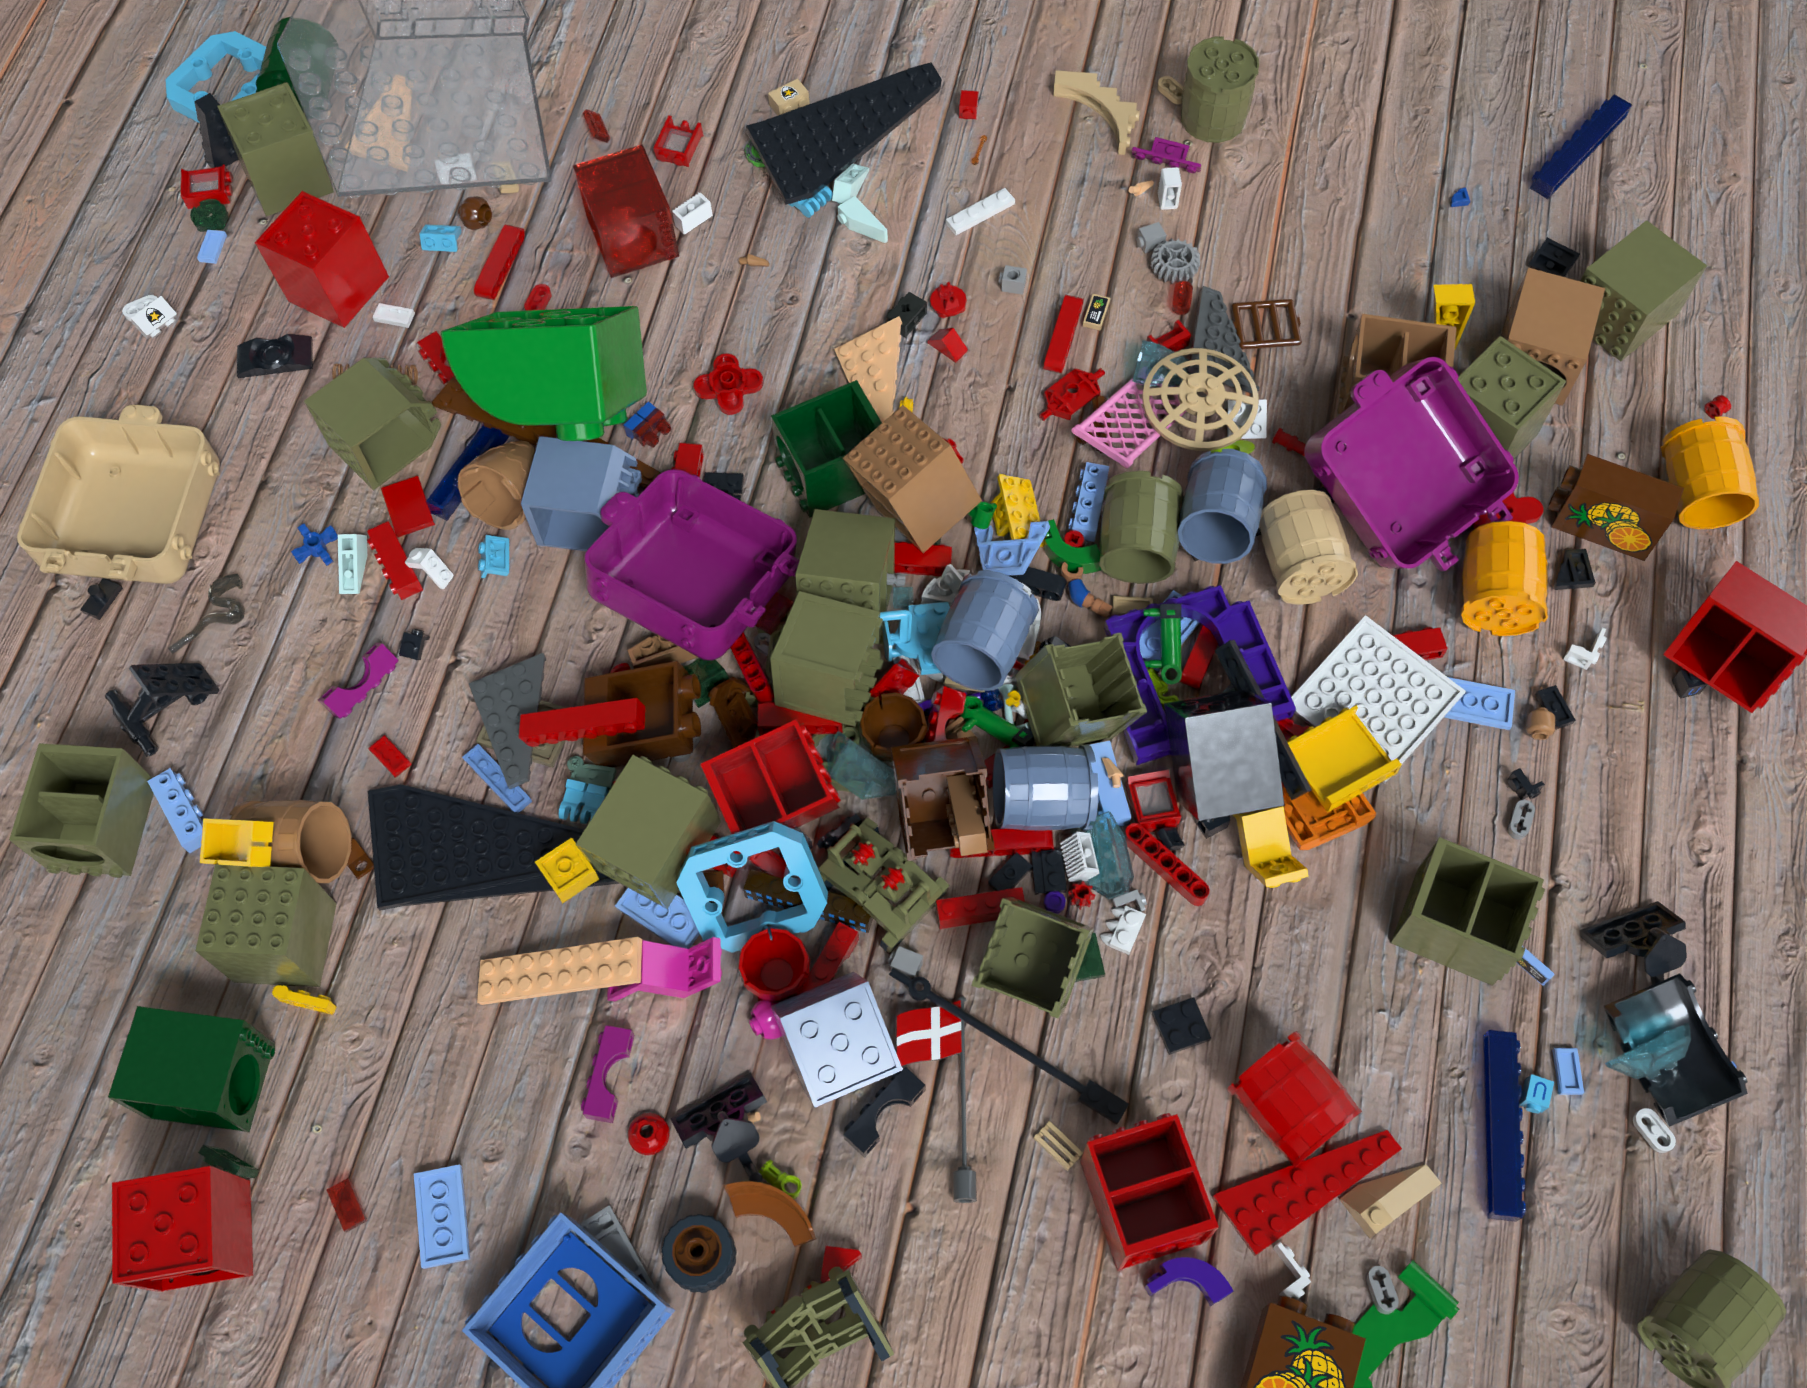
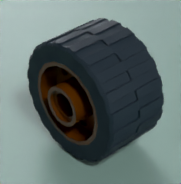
M689 1215L684 1219L678 1220L668 1230L669 1232L663 1240L662 1262L668 1275L681 1288L694 1293H706L707 1291L717 1289L721 1284L723 1285L727 1278L731 1276L736 1264L737 1252L734 1245L735 1242L727 1228L719 1220L709 1215ZM704 1249L703 1254L695 1258L696 1252Z

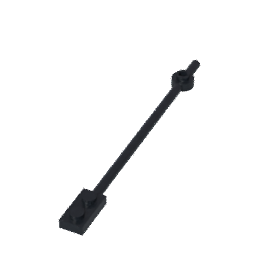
M894 967L892 968L889 975L906 985L909 995L914 1000L922 1001L927 998L1081 1093L1078 1099L1079 1102L1116 1125L1119 1123L1129 1103L1092 1080H1089L1085 1086L931 991V985L926 978L915 977L911 979ZM921 984L924 989L918 991L916 985Z

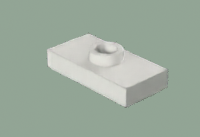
M379 303L372 318L375 322L409 328L415 312L413 309Z

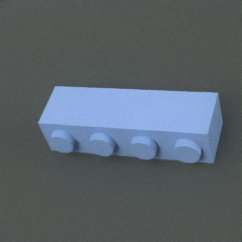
M1105 741L1090 744L1096 762L1091 763L1092 773H1098L1099 811H1097L1099 823H1103L1105 830L1129 825L1131 814L1122 782L1121 787L1113 788L1112 779L1108 777L1102 758H1109L1117 767L1111 742Z

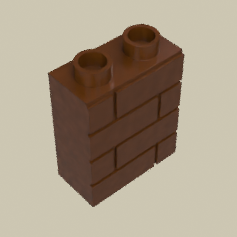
M678 661L585 678L584 705L638 698L646 707L644 730H637L635 733L622 732L614 736L601 735L594 739L583 738V755L595 765L613 768L627 765L632 755L638 758L643 756L653 761L693 753V738L701 735L700 718L696 712H693V700L699 699L701 696V685L697 675H690Z

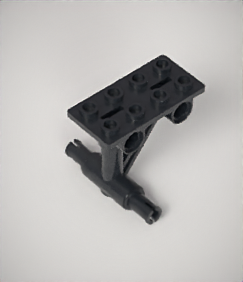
M200 663L139 664L129 667V670L141 685V689L138 692L139 696L133 706L124 701L117 690L108 691L105 694V698L113 707L112 713L120 723L121 729L127 733L134 744L140 746L146 757L148 755L150 757L156 754L158 748L151 741L150 732L143 722L182 696H185L191 705H199L207 699L209 694H218L220 690Z

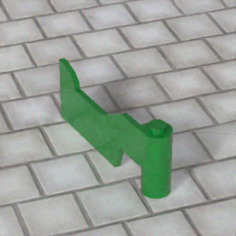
M1414 1260L1397 1277L1416 1294L1402 1311L1395 1309L1390 1314H1382L1373 1304L1354 1326L1353 1334L1366 1340L1353 1388H1373L1369 1377L1397 1345L1428 1337L1446 1317L1451 1320L1460 1310L1457 1307L1459 1301Z

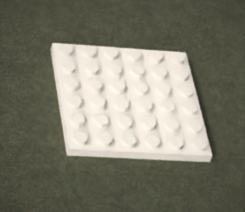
M1365 615L1291 698L1296 707L1295 714L1314 727L1321 725V722L1328 717L1334 718L1344 708L1348 707L1350 709L1357 705L1356 715L1391 760L1397 758L1403 764L1466 691Z

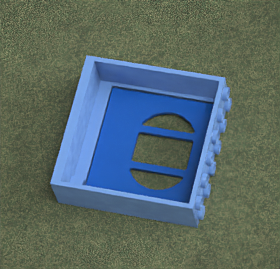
M563 1213L556 1214L549 1220L548 1228L545 1232L534 1238L530 1250L518 1257L515 1261L514 1269L510 1273H506L499 1280V1287L494 1293H489L481 1303L483 1306L478 1312L472 1313L465 1321L466 1326L462 1332L522 1388H546L533 1374L541 1379L549 1388H614L675 1312V1309L572 1217ZM573 1230L578 1236H580L597 1253H599L616 1270H618L626 1279H628L645 1296H647L652 1301V1303L650 1304L641 1294H639L631 1285H629L622 1277H620L612 1268H610L602 1259H600L593 1251H591L570 1231ZM567 1268H576L586 1272L596 1284L598 1306L594 1307L563 1279L558 1272ZM550 1279H553L591 1314L590 1318L570 1342L530 1306V1303ZM526 1313L562 1346V1350L546 1353L535 1349L524 1335L522 1327L523 1314ZM488 1331L492 1335H494L508 1350H510L523 1363V1365L518 1360H516L503 1346H501L488 1333Z

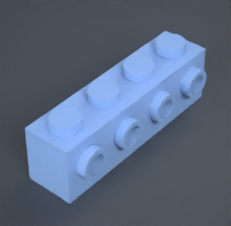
M1086 462L1085 470L1081 469L1079 481H1082V485L1077 486L1076 497H1079L1078 502L1074 501L1072 513H1075V518L1070 519L1069 530L1079 531L1082 533L1084 540L1095 542L1109 466Z
M169 768L147 782L181 846L188 853H192L201 847L203 828L201 816H203V813L197 804H193L192 800L195 798L188 788H184L183 785L186 782L180 773L176 774Z

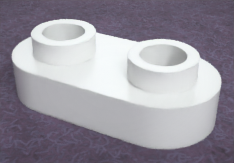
M147 295L124 306L122 312L126 319L131 321L134 315L155 301L157 297Z
M1644 1108L1635 1113L1633 1124L1653 1150L1659 1153H1666L1674 1148L1676 1143L1675 1136L1656 1112ZM1642 1118L1647 1120L1648 1125L1642 1123ZM1658 1138L1663 1140V1145L1658 1143Z

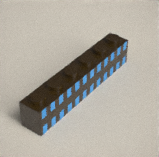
M750 869L743 888L746 898L783 909L803 904L799 892L787 890L782 878ZM828 892L827 904L819 917L821 920L835 924L841 922L852 929L869 933L873 918L862 909L863 906H860L851 898Z

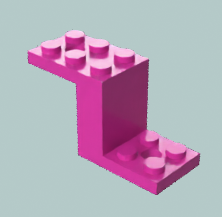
M712 937L689 949L643 940L641 983L608 987L607 1000L616 1002L637 991L686 998L721 982V938Z

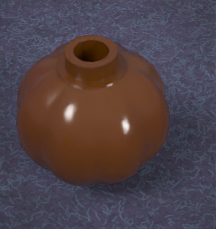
M470 196L463 201L458 209L463 225L470 230L485 228L492 219L491 208L482 197Z

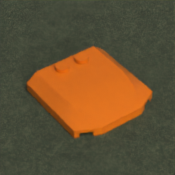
M1285 787L1282 788L1287 831L1299 850H1310L1363 827L1376 816L1375 810L1363 793L1327 812L1312 791L1291 800Z

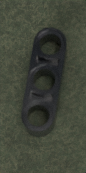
M1029 566L1024 575H1009L1030 588L1033 595L1052 601L1061 600L1067 584V580L1060 575Z

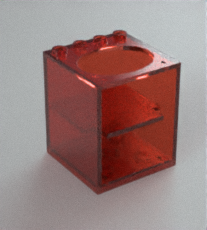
M643 144L573 165L585 215L611 278L680 257L670 207Z

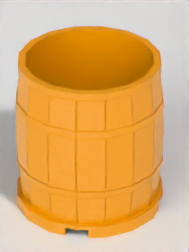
M1715 417V421L1704 423L1702 419H1697L1678 426L1665 435L1662 440L1661 453L1662 457L1666 459L1668 481L1671 484L1684 488L1677 508L1680 523L1688 528L1698 530L1716 529L1740 522L1756 511L1759 507V497L1757 495L1756 477L1749 448L1745 442L1743 424L1737 419L1728 417Z
M1502 521L1479 526L1469 533L1466 539L1465 556L1463 559L1462 591L1464 605L1461 608L1463 623L1478 632H1481L1482 628L1484 630H1491V635L1515 636L1532 632L1539 628L1540 622L1547 620L1544 534L1536 527L1521 522Z

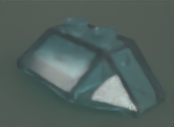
M838 730L827 746L828 773L830 777L862 800L894 795L896 793L894 769Z
M1108 811L1097 815L1095 821H1090L1089 826L1093 825V828L1085 832L1091 835L1100 873L1088 879L1089 881L1087 882L1089 886H1093L1092 889L1107 899H1112L1129 892L1134 875L1126 838L1112 813Z
M1686 1023L1675 1027L1605 1062L1608 1068L1635 1079L1646 1077L1650 1080L1661 1075L1659 1070L1663 1068L1665 1071L1678 1066L1676 1061L1685 1057L1691 1041L1690 1026Z

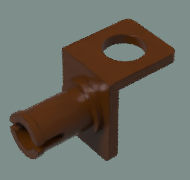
M351 838V853L347 866L355 877L360 879L374 869V864L357 841ZM367 862L365 869L361 871L356 870L360 863Z

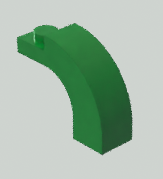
M1054 519L1048 520L1050 529L1045 536L1044 551L1055 565L1062 568V564L1066 562L1068 564L1067 571L1077 573L1080 567H1083V574L1102 570L1099 565L1100 551L1097 544L1086 547L1070 546L1062 540Z

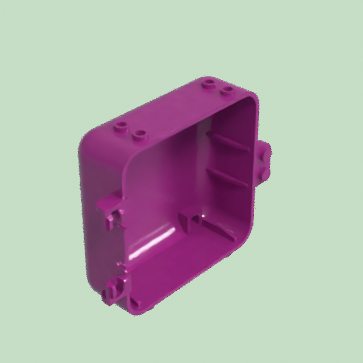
M1429 357L1408 363L1391 376H1388L1383 370L1369 373L1351 389V398L1355 403L1312 435L1305 445V458L1312 468V472L1326 488L1367 548L1369 555L1384 568H1415L1430 558L1437 569L1446 571L1459 561L1457 556L1450 552L1449 538L1458 536L1479 519L1478 516L1488 513L1487 516L1491 522L1510 521L1513 519L1502 502L1513 493L1519 480L1518 470L1513 463V456L1502 447L1458 381L1457 372L1440 358ZM1497 513L1501 516L1500 519L1496 517ZM1445 556L1447 560L1443 562L1440 557Z
M667 470L659 474L638 497L627 492H619L602 507L600 512L601 520L610 527L594 542L585 554L586 587L589 595L596 602L703 660H716L729 650L747 627H754L757 624L758 619L765 612L764 607L790 576L795 577L800 561L795 558L797 536L795 531L781 519H775L705 483L698 476L690 475L681 470Z

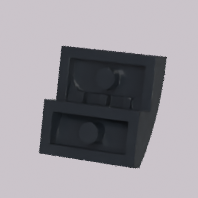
M1547 237L1530 261L1529 266L1539 271L1566 277L1579 258L1580 253Z

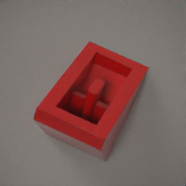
M954 328L939 329L927 341L929 345L955 363L968 351Z
M825 1246L821 1273L822 1284L830 1280L828 1274L832 1268L840 1267L845 1272L862 1258L861 1252L855 1249Z

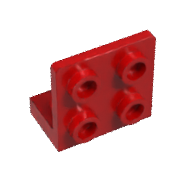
M902 658L898 663L894 664L869 693L874 698L877 696L880 698L882 694L889 693L903 695L908 688L914 685L919 674L907 660Z

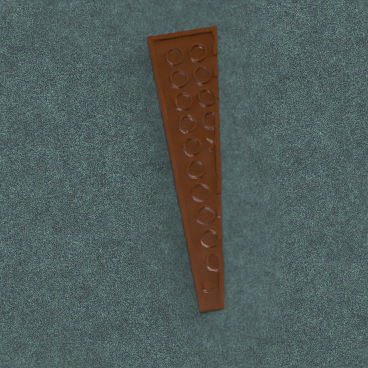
M455 376L452 377L432 401V405L436 408L454 415L456 413L463 415L467 420L481 422L485 427H494L506 435L516 437L535 446L538 444L539 436L557 438L556 425H516L488 414L466 394ZM601 438L584 440V442L610 444ZM636 459L637 467L630 466V468L641 471L642 481L638 486L647 488L661 472Z

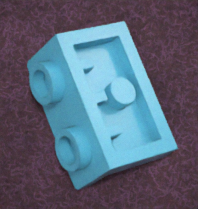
M425 224L419 233L422 250L457 252V239L462 233L461 226Z
M486 535L478 547V553L481 554V559L478 562L481 578H485L487 573L508 576L509 538Z

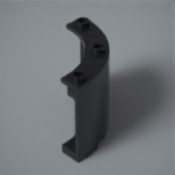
M1680 973L1604 1005L1613 1031H1617L1622 1042H1619V1045L1644 1091L1646 1093L1650 1092L1655 1101L1654 1107L1669 1127L1748 1094L1745 1085L1748 1083L1746 1076L1741 1070L1738 1071L1719 1045L1716 1031L1712 1026L1709 1027L1696 1000L1694 984L1691 980H1686Z

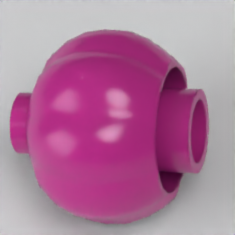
M760 1000L754 1005L751 1010L752 1018L749 1019V1024L756 1036L761 1034L764 1039L770 1040L782 1036L771 1009L772 1005L780 1002Z

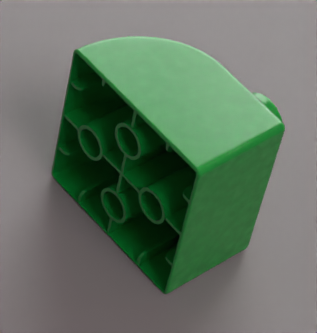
M637 306L494 312L440 332L445 355L454 376L466 394L480 408L497 419L516 425H556L557 438L562 441H584L602 437L605 433L604 426L626 422V409L647 395L639 309Z

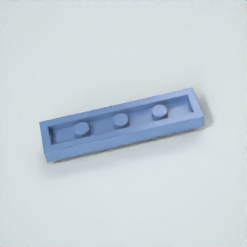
M479 744L462 757L512 812L519 813L532 802L531 798L519 786L512 789L508 788L500 766Z

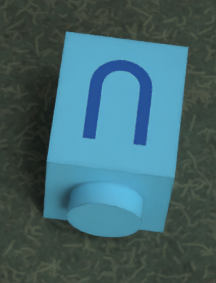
M1533 1074L1528 1076L1524 1081L1519 1105L1526 1107V1110L1532 1113L1539 1114L1544 1112L1550 1105L1554 1081Z

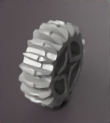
M1171 238L1169 242L1164 240L1162 244L1158 243L1157 247L1153 250L1150 260L1151 269H1153L1154 275H1158L1159 279L1164 278L1165 282L1168 280L1172 284L1175 281L1180 284L1182 280L1187 282L1189 278L1193 279L1194 275L1198 272L1200 253L1197 252V247H1193L1192 243L1187 244L1186 240L1183 242L1179 238L1176 241Z

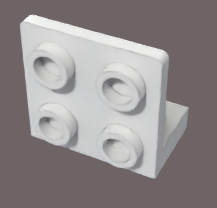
M1259 400L1258 411L1253 425L1241 439L1266 438L1267 400ZM1224 401V409H1227V414L1233 410L1236 401ZM1242 402L1239 412L1233 419L1239 429L1248 420L1253 405ZM1227 426V437H1229L1233 433Z

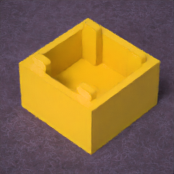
M570 838L535 861L562 904L599 880L594 868L576 846L573 838Z

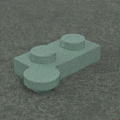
M573 756L568 760L567 766L572 772L571 780L585 782L587 786L590 783L607 787L608 790H611L616 775L615 768L592 764L584 765L583 759L578 756Z

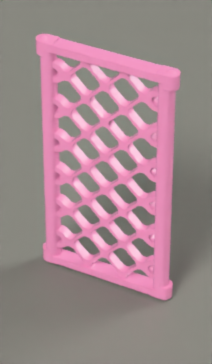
M1143 366L1138 371V374L1082 423L1072 428L1073 434L1085 440L1125 468H1129L1133 461L1161 436L1154 429L1147 427L1146 423H1149V421L1144 417L1145 412L1141 405L1143 402L1139 397V394H1143V390H1139L1136 384L1144 385L1151 371L1146 366ZM1155 373L1150 385H1157L1161 388L1165 378ZM1171 382L1168 384V387H1177ZM1125 394H1134L1136 399H1128ZM1173 395L1175 400H1169V403L1178 407L1180 405L1178 395ZM1149 396L1151 408L1156 418L1161 422L1163 419H1159L1157 414H1165L1167 416L1168 413L1165 409H1156L1154 404L1163 405L1162 400H1155L1152 396ZM1115 403L1125 404L1126 409L1117 408ZM1128 404H1137L1139 409H1131ZM1104 413H1113L1115 418H1106ZM1117 413H1126L1128 418H1119ZM1131 413L1140 414L1141 419L1132 418ZM1174 420L1166 428H1170L1176 421ZM1093 422L1103 423L1104 428H1096ZM1107 423H1116L1117 428H1109ZM1120 423H1129L1131 428H1122ZM1133 423H1141L1144 428H1135ZM1096 432H1104L1107 438L1097 437ZM1109 432L1118 433L1120 438H1111ZM1122 433H1131L1133 438H1124ZM1136 433H1144L1147 438L1145 440L1137 438ZM1111 442L1121 443L1122 448L1112 447ZM1125 443H1134L1136 448H1127Z

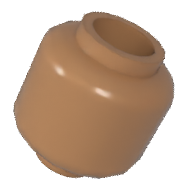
M1543 707L1531 711L1527 715V733L1537 740L1548 739L1555 732V715Z

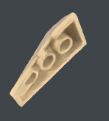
M1425 1164L1359 1184L1339 1200L1366 1235L1372 1238L1442 1183Z

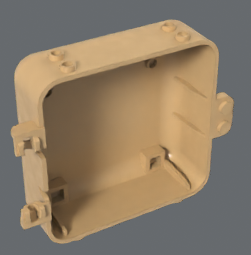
M128 405L122 410L119 420L91 417L67 419L58 427L54 438L51 440V446L23 521L19 525L17 535L19 545L34 560L43 573L160 584L177 582L184 576L189 561L192 559L191 554L216 478L220 475L219 458L204 434L198 428L192 426L161 424L163 416L159 409L154 406Z

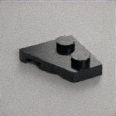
M1566 550L1554 589L1594 587L1596 582L1587 550Z

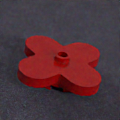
M729 353L717 356L713 363V372L703 374L694 381L695 394L701 399H718L719 409L727 415L739 413L744 407L743 396L760 391L764 384L760 371L753 368L741 369L738 359Z
M1513 492L1502 501L1512 515L1513 519L1510 521L1535 523L1543 514L1544 508L1542 503L1534 497L1516 498ZM1488 513L1478 516L1479 519L1472 526L1476 529L1479 526L1492 523L1487 516ZM1497 513L1496 517L1500 519L1501 516Z

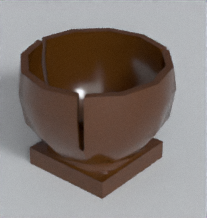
M899 693L882 694L880 698L877 696L866 705L859 722L862 741L872 753L871 760L893 762L891 747L922 743L928 729L923 709L912 697Z

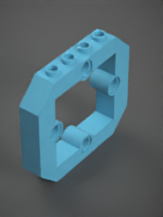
M236 31L211 35L165 79L167 99L173 110L199 123L194 101L208 93L199 91L193 94L189 90L199 80H208L212 76L211 69L226 54L239 59L244 70L247 72L260 70L266 46ZM258 74L250 82L243 84L241 91L231 101L256 93Z
M775 821L691 847L679 871L676 882L702 940L706 941L712 937L721 938V949L731 953L741 951L752 935L766 929L769 931L771 940L772 933L770 928L787 930L792 934L808 932L815 927L827 904L828 891L804 834ZM779 847L787 864L783 884L787 890L799 892L803 904L778 912L766 911L759 918L727 927L721 914L725 898L724 893L719 888L709 887L702 871L725 863L735 868L742 867L747 862L748 856ZM733 851H739L741 854H735Z

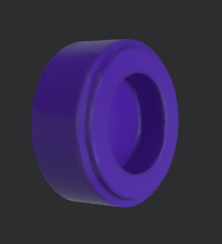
M1051 891L1045 896L1044 907L1046 910L1056 914L1064 910L1066 899L1062 893Z

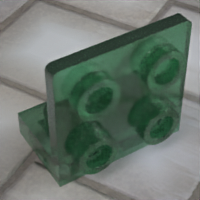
M698 658L693 663L683 666L690 675L696 674L700 681L701 696L699 699L693 700L698 708L710 702L708 693L714 686L729 679L725 669L716 660Z

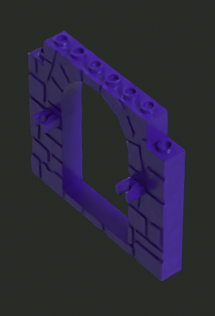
M1220 585L1216 587L1209 586L1203 591L1197 593L1189 592L1183 597L1177 599L1175 597L1169 598L1164 603H1160L1181 604V617L1197 620L1214 635L1219 647L1229 640H1235L1264 698L1271 702L1273 716L1276 721L1293 717L1296 711L1295 704L1250 601H1237L1230 606ZM1153 603L1144 609L1160 608V604ZM1133 609L1121 616L1113 615L1105 620L1104 625L1107 637L1115 633L1122 634L1123 646L1140 697L1147 709L1144 715L1123 730L1136 765L1171 755L1166 715L1140 652L1142 634L1150 625L1160 620V616H1144V609Z

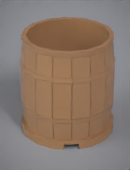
M306 800L245 801L235 806L229 813L232 815L230 820L274 822L272 842L268 844V847H272L270 867L304 868L316 883H330L338 878L347 866L351 853V831L344 813L332 802Z

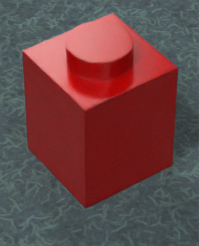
M961 90L959 118L976 120L979 91Z

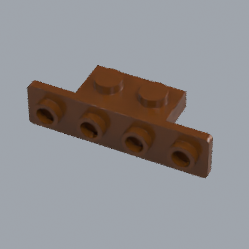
M737 693L731 702L727 698L714 706L733 748L748 742L747 738L758 726V722L744 694Z

